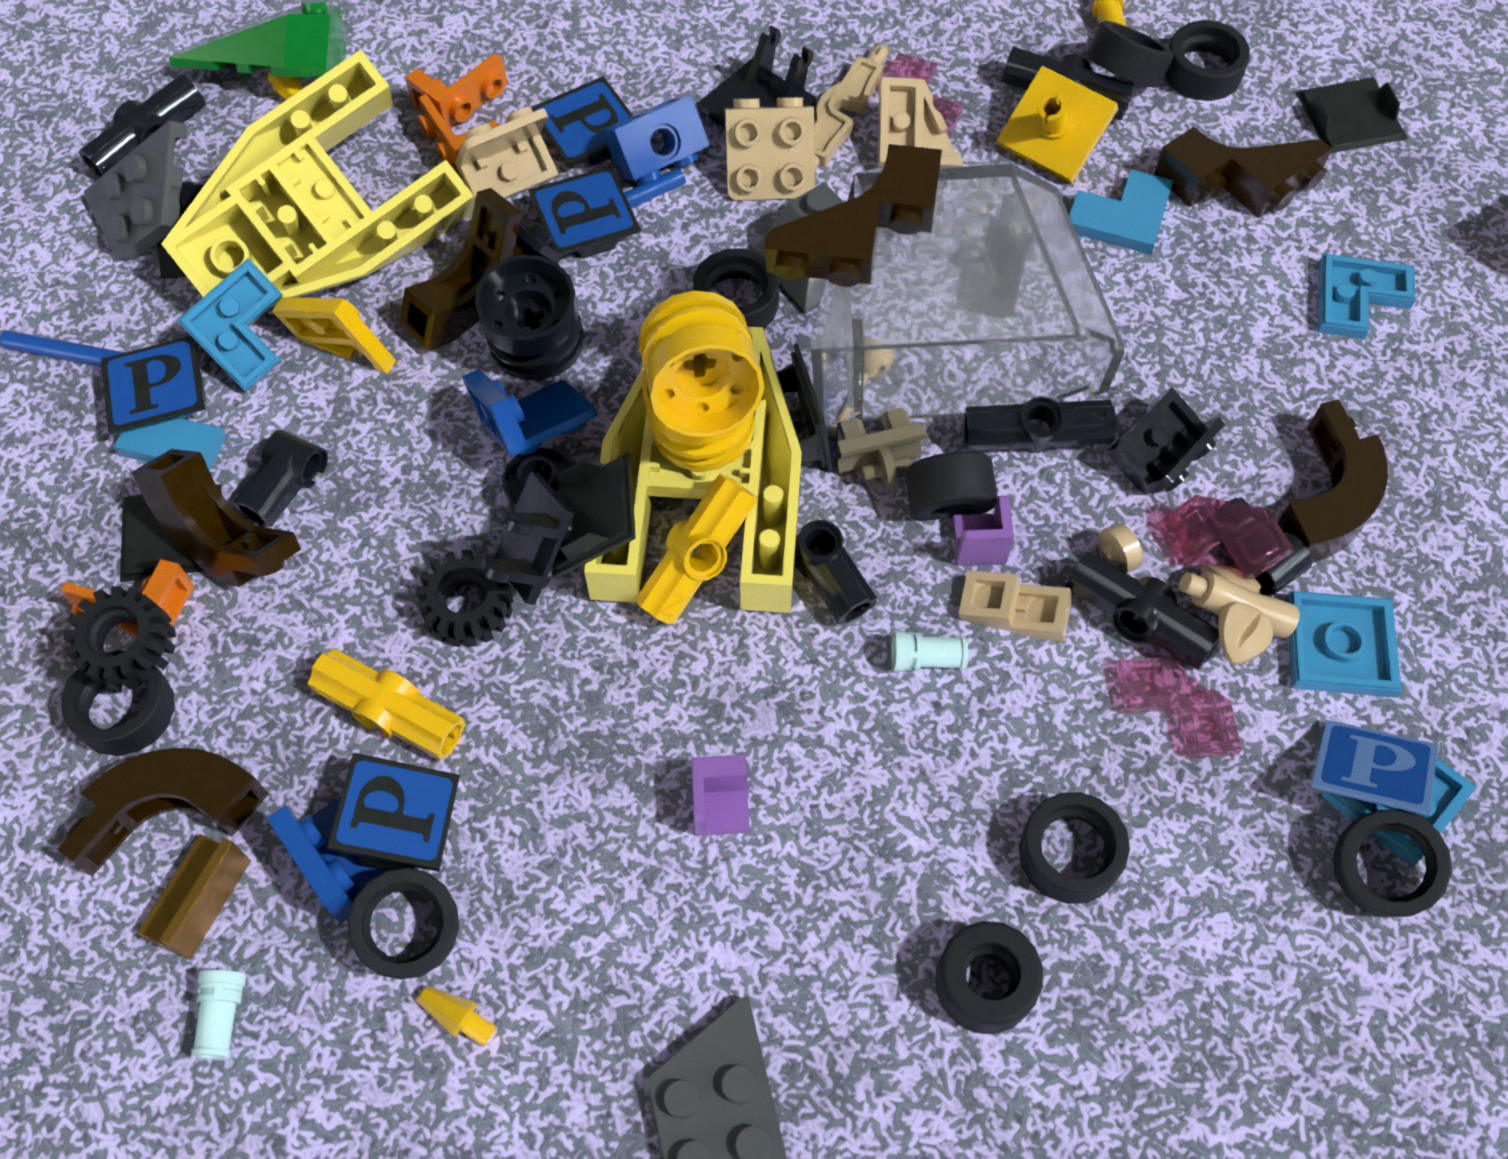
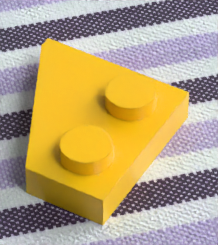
M282 297L272 310L292 334L302 342L349 360L355 352L364 354L372 363L374 370L388 374L396 362V359L361 320L357 308L345 299Z

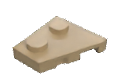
M881 77L879 82L877 167L884 168L888 145L894 144L942 149L940 170H960L963 166V159L959 152H955L946 133L948 127L941 113L933 105V96L925 79Z

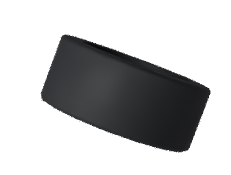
M1209 20L1190 22L1177 29L1170 41L1168 48L1173 52L1174 58L1164 76L1168 84L1179 94L1191 99L1202 101L1224 99L1234 93L1240 85L1250 60V47L1244 36L1229 25ZM1194 51L1210 52L1222 58L1229 67L1217 70L1205 69L1193 64L1184 54Z
M1102 21L1087 50L1088 57L1105 70L1133 83L1152 88L1160 85L1174 58L1173 52L1157 40L1128 26L1111 21Z
M743 248L724 249L709 255L697 267L693 276V290L709 292L717 283L727 279L742 278L753 281L762 288L763 296L755 303L737 308L744 315L747 326L763 327L764 330L774 320L779 308V279L776 274L766 272L765 257L758 252Z
M124 650L106 652V654L116 656L123 653ZM155 665L151 669L156 676L155 679L148 683L141 677H138L146 684L148 695L144 706L137 715L121 726L100 729L93 725L89 718V711L94 698L107 685H101L77 669L68 679L61 696L62 717L70 731L84 744L100 754L122 756L136 753L157 741L169 726L175 710L174 690Z
M1082 792L1059 793L1042 801L1029 816L1019 843L1021 867L1030 883L1046 897L1066 904L1088 903L1105 895L1125 870L1130 853L1127 828L1118 813L1100 798ZM1061 818H1075L1088 823L1099 832L1105 842L1106 856L1103 866L1097 873L1087 878L1075 879L1060 874L1048 864L1042 853L1041 841L1044 831L1051 823Z
M1401 809L1377 810L1353 821L1338 837L1333 853L1334 875L1344 894L1362 910L1380 917H1408L1432 908L1445 894L1452 874L1450 850L1440 832L1421 816ZM1379 831H1397L1409 836L1419 845L1425 856L1426 872L1422 883L1414 892L1402 897H1387L1374 892L1364 883L1358 872L1357 854L1360 845L1370 835Z
M412 868L388 870L368 881L354 898L347 920L349 942L359 960L375 973L399 980L422 977L440 966L453 950L460 928L457 905L446 885L430 873ZM411 890L422 893L430 899L437 910L439 926L435 939L426 950L414 957L400 959L388 956L377 947L371 936L370 921L373 911L379 902L391 893Z

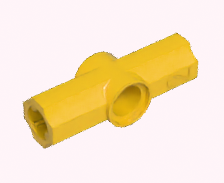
M719 473L691 517L675 524L670 530L666 542L668 551L636 597L635 601L654 618L668 625L669 623L674 624L704 580H710L717 576L723 570L727 562V551L725 548L758 501V498L738 482ZM702 544L697 553L690 555L696 546Z
M335 648L330 652L322 653L312 666L311 676L307 683L311 690L350 711L352 716L370 730L373 726L383 731L381 736L391 739L394 735L439 761L450 755L461 740V735L466 725L463 718L423 697L412 683L391 670L382 669L379 673Z

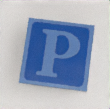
M1326 719L1311 788L1421 815H1429L1439 744Z

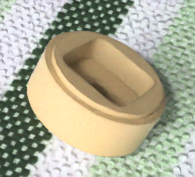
M1115 523L1098 533V546L1100 555L1104 560L1126 573L1142 565V548L1135 534L1127 526Z

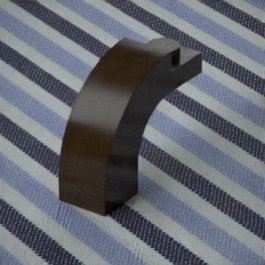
M492 188L477 191L468 237L461 252L452 264L436 277L404 289L398 326L427 351H431L455 341L478 323L480 318L475 306L477 286L485 273L502 260L525 255L527 247L517 240L522 212Z
M1339 399L1321 403L1307 427L1330 473L1331 490L1321 495L1290 502L1276 524L1280 534L1290 533L1302 540L1312 556L1313 563L1340 552L1357 537L1382 501L1388 480L1387 458L1379 435L1360 439L1355 421L1347 415Z
M170 449L131 472L147 505L170 538L197 565L223 582L240 587L255 576H267L276 573L284 567L285 560L301 550L294 532L257 526L239 515L220 493L201 452Z
M170 748L144 753L108 770L81 793L96 807L88 816L79 819L70 828L66 840L57 850L93 877L138 826L156 815L176 810L195 812L208 818L233 836L269 793L253 775L229 759L212 752L191 748Z

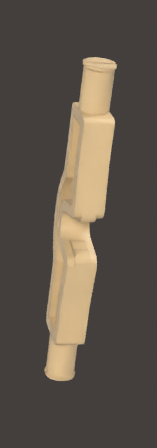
M877 42L867 58L858 56L842 82L830 87L821 96L817 105L816 122L814 124L815 170L819 165L826 167L836 151L853 131L854 123L852 119L838 110H847L858 114L866 111L872 94L883 76L884 65L882 64L890 53L886 44H883L881 47V42Z

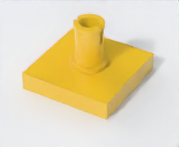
M1041 66L996 142L998 146L1072 184L1118 111V105L1116 102Z

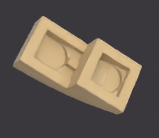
M967 570L958 615L961 620L973 624L1051 641L1065 642L1073 597L1071 589L1066 587L1020 584L1017 574Z

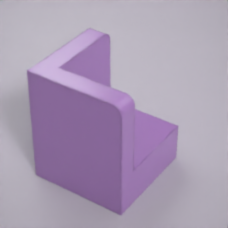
M998 496L993 514L954 515L952 526L957 566L1006 565L1014 540L1009 496Z
M746 754L691 757L696 836L747 833L749 831Z

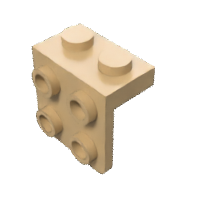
M803 97L777 98V106L760 107L759 98L733 99L734 107L724 108L728 195L731 199H795L815 188L814 107L803 106Z
M530 106L524 107L509 114L506 117L508 122L491 128L490 123H486L465 133L466 140L461 143L455 163L466 186L474 195V201L477 191L492 188L505 199H509L528 191V189L554 180L559 176L540 134L549 118L545 108L533 112Z

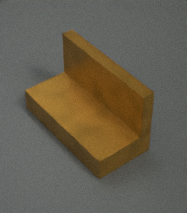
M199 834L137 933L191 960L251 860L234 842L223 837L219 843Z

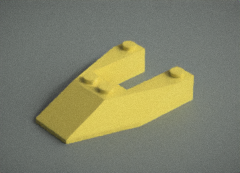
M360 49L249 125L161 244L203 297L249 258L283 294V297L298 298L363 278L433 241L471 215L475 201L474 195L448 161L445 160L377 209L371 211L332 161L326 151L393 106L389 85Z
M747 326L752 346L756 351L762 370L765 386L760 405L754 411L755 431L749 447L736 461L720 469L697 472L678 467L662 456L653 441L649 417L645 408L641 380L644 367H642L603 438L600 464L605 465L626 453L631 455L636 539L585 563L584 574L590 600L637 603L635 599L642 590L653 496L703 499L720 473L738 482L758 498V501L745 519L740 575V610L791 613L802 452L763 327Z

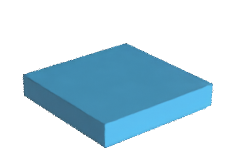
M1289 591L1286 596V602L1296 605L1300 613L1296 629L1288 636L1292 689L1397 698L1402 693L1393 599Z

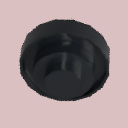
M539 448L525 455H516L506 465L502 476L504 494L512 509L515 510L531 471L539 473L554 491L564 487L565 485L558 476V473L571 467L568 459L556 450Z

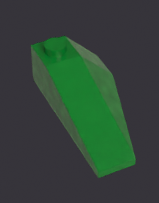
M326 0L300 1L301 6L182 48L169 57L170 66L219 70L227 68L229 63L236 64L238 73L250 74L255 72V70L271 67L272 76L321 77L346 59L347 51L341 6H327Z

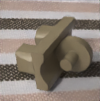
M902 407L888 410L881 414L879 418L881 431L866 434L860 419L853 418L840 421L837 424L836 431L837 448L835 466L839 476L861 471L864 481L880 478L883 488L889 490L896 488L897 473L904 472L911 465L910 459L922 456L921 441L926 436L922 422L913 424Z

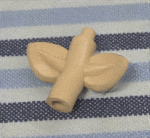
M1205 563L1199 567L1200 576L1187 572L1179 582V590L1191 595L1194 605L1219 616L1218 631L1221 647L1230 665H1242L1257 658L1269 647L1273 635L1279 638H1287L1298 625L1300 613L1296 605L1259 594L1261 586L1257 579L1240 569Z

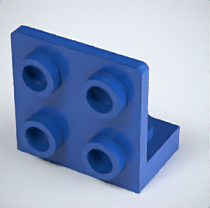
M480 369L462 376L482 427L510 457L516 454L525 455L539 449L544 441L559 434L574 433L582 429L586 421L597 416L594 405L565 380H560L517 400L513 394H506L499 380L491 381Z
M341 796L309 817L307 815L301 820H298L285 805L266 819L324 907L341 924L348 919L353 900L365 884L388 870L364 866L357 855L327 850ZM408 866V867H407V868H412V869H416V870L419 869L418 867H413V866Z

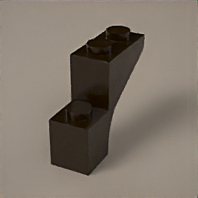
M1192 127L1162 147L1153 175L1173 180L1171 191L1190 207L1204 197L1207 200L1213 199L1224 188L1248 210L1260 218L1273 208L1277 212L1284 209L1302 188L1309 191L1317 186L1327 172L1324 166L1332 148L1320 140L1235 148L1220 144L1205 136L1195 127Z
M889 144L884 168L876 182L865 193L849 201L775 227L767 233L764 244L766 272L776 274L778 277L790 281H799L809 277L826 279L835 285L843 287L855 286L858 283L871 285L879 227L890 228L892 231L903 235H913L918 232L932 233L942 149Z

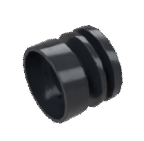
M519 255L502 260L485 273L477 286L475 306L495 364L508 375L520 380L534 381L559 376L573 366L583 349L584 331L578 311L576 292L570 275L557 262L536 255Z

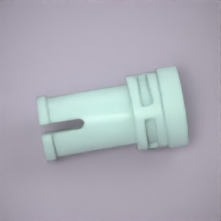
M893 631L891 640L892 671H920L921 667L959 668L965 670L968 663L967 637H921L920 633Z
M204 970L199 972L196 1002L200 1004L194 1048L191 1051L192 1057L230 1058L229 1047L236 1006L241 1004L246 974L226 970Z

